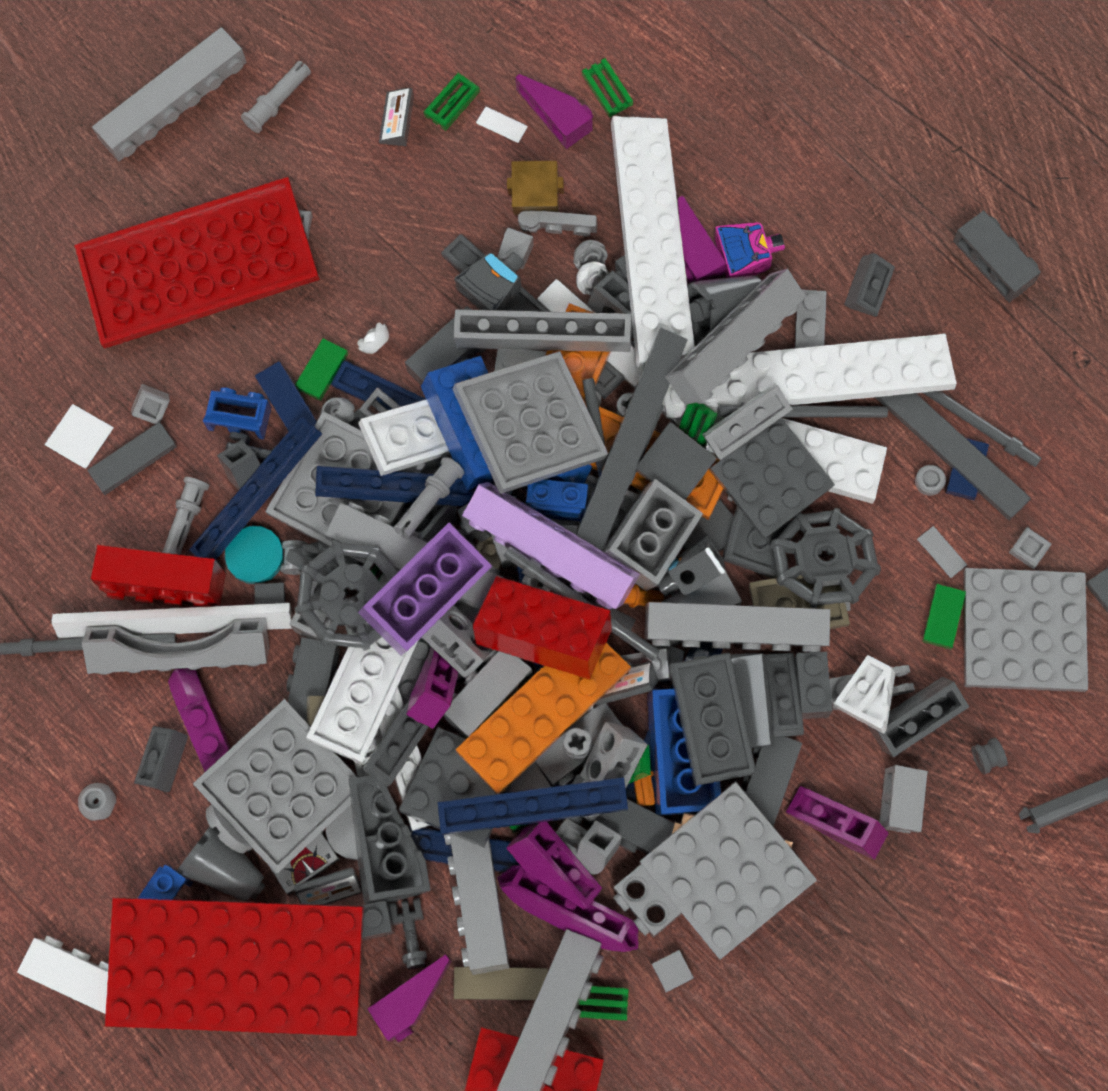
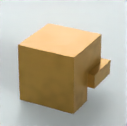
M511 161L512 177L507 178L508 194H512L514 215L520 214L523 210L528 212L530 210L559 212L558 194H564V178L558 177L557 161Z

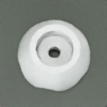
M596 261L588 262L581 266L576 276L578 289L583 294L591 295L593 288L609 274L606 266Z
M378 322L376 328L368 330L366 336L358 340V349L367 354L375 353L389 339L387 326Z

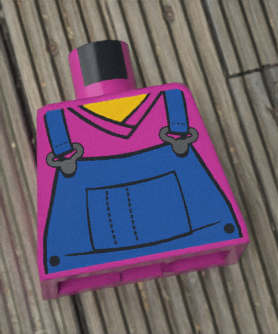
M759 222L715 227L714 240L716 247L727 263L726 278L756 276L765 272L771 267V253L785 249L781 233L766 237L763 226Z

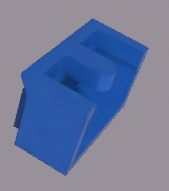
M223 387L220 388L219 392L211 390L203 423L208 431H214L215 425L227 427L230 433H241V429L254 431L258 439L264 440L271 406L262 394L249 392L247 396L237 395L235 390ZM219 403L257 410L255 417L220 412L218 407Z
M541 480L528 485L527 506L549 519L581 522L588 503V484Z
M159 866L138 898L174 900L184 884L191 887L194 882L179 874L171 866Z

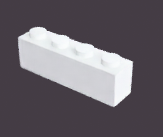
M46 936L45 940L34 938L17 973L105 1014L109 963L101 961L99 965H96L89 961L91 955L76 948L73 949L72 953L61 948L63 942L53 937Z

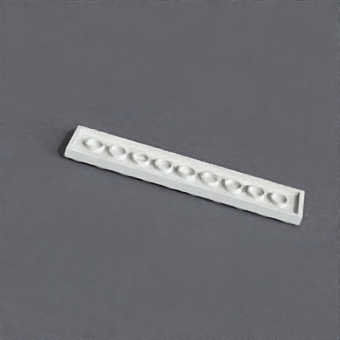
M613 116L611 131L637 368H644L661 327L688 339L680 358L681 361L695 346L667 119Z
M946 334L749 353L747 355V362L734 369L730 373V379L724 384L717 386L712 391V397L702 404L717 413L718 405H741V402H749L773 384L779 386L790 405L953 390L957 383ZM670 384L664 398L666 418L683 416L688 404L685 405Z

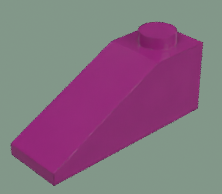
M521 74L515 77L516 91L566 149L593 131V114L587 105H581L575 97Z
M683 196L679 197L677 206L687 284L694 281L718 279L725 275L727 263Z
M432 647L410 696L406 715L433 729L451 706L458 671Z
M802 786L799 787L786 811L788 815L875 860L889 834L878 820Z
M546 821L533 823L522 829L506 847L527 873L582 909H586L602 889Z
M444 955L368 1008L369 1013L387 1041L396 1039L399 1043L414 1033L411 1027L418 1023L452 961L449 956Z

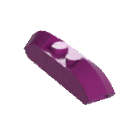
M174 669L168 684L180 716L206 772L231 747L196 669Z
M521 865L511 866L497 877L502 891L516 905L528 913L564 931L570 930L600 942L602 949L618 952L638 949V928L634 921L594 900L586 909H582L527 873Z

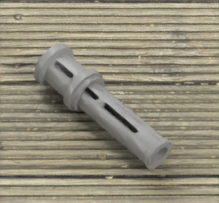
M297 61L293 68L267 95L259 96L256 99L257 103L248 113L244 112L241 115L243 122L252 131L260 133L265 122L270 117H275L278 114V107L311 74L308 66L303 64L302 61Z
M444 457L440 461V468L433 476H429L426 479V488L393 527L397 534H400L404 527L408 526L401 537L409 539L439 498L448 496L451 485L457 478H462L464 475L463 468L457 462L448 457Z
M192 477L184 478L185 486L181 498L176 500L175 503L178 510L162 553L181 554L193 518L201 511L200 503L205 490L209 489V484Z

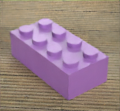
M448 523L358 613L402 656L492 565Z

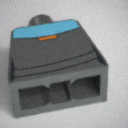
M512 252L503 262L493 253H488L454 278L457 291L479 310L506 311L521 290V280L516 272L524 265V261L515 252Z
M708 535L675 557L668 569L669 574L662 578L658 587L665 597L677 589H680L685 596L725 573L724 559ZM685 570L692 571V573L688 575L683 574L682 572Z

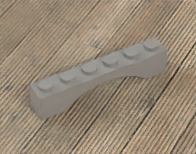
M265 617L235 619L226 628L211 636L183 643H163L147 640L133 635L118 626L89 627L86 629L82 640L87 674L98 673L101 675L125 671L138 673L143 670L168 671L178 668L195 670L201 667L213 666L226 668L231 665L257 666L267 663L270 649Z

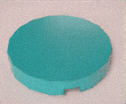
M262 526L243 528L225 549V561L228 570L239 581L246 584L264 583L271 580L279 573L284 562L281 541L271 530Z

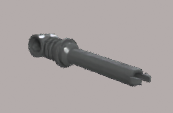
M1108 777L1029 810L1027 807H1023L1019 818L1022 820L1030 816L1034 824L1026 827L1027 832L1038 834L1042 827L1108 801Z

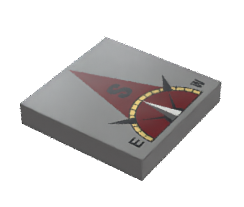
M321 832L278 874L271 867L270 869L289 895L294 892L295 885L310 881L340 859Z

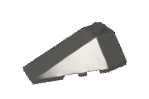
M372 776L349 779L359 876L364 905L384 900L391 903L430 892L425 858L416 847L407 825L405 826L396 809L397 806L387 787Z

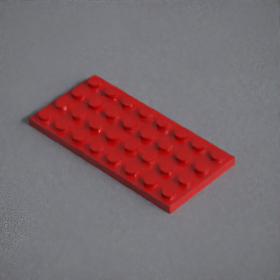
M288 177L74 245L99 340L104 349L320 280Z
M113 898L105 1027L357 1036L359 1030L364 906Z

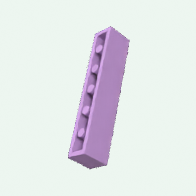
M489 482L478 485L462 515L470 520L469 524L479 531L487 530L495 535L494 540L506 547L511 545L528 559H535L545 566V571L557 578L562 576L571 582L570 586L573 589L584 594L586 592L597 598L596 602L607 609H612V607L617 609L622 606L640 576V573L508 493L500 494L498 488Z

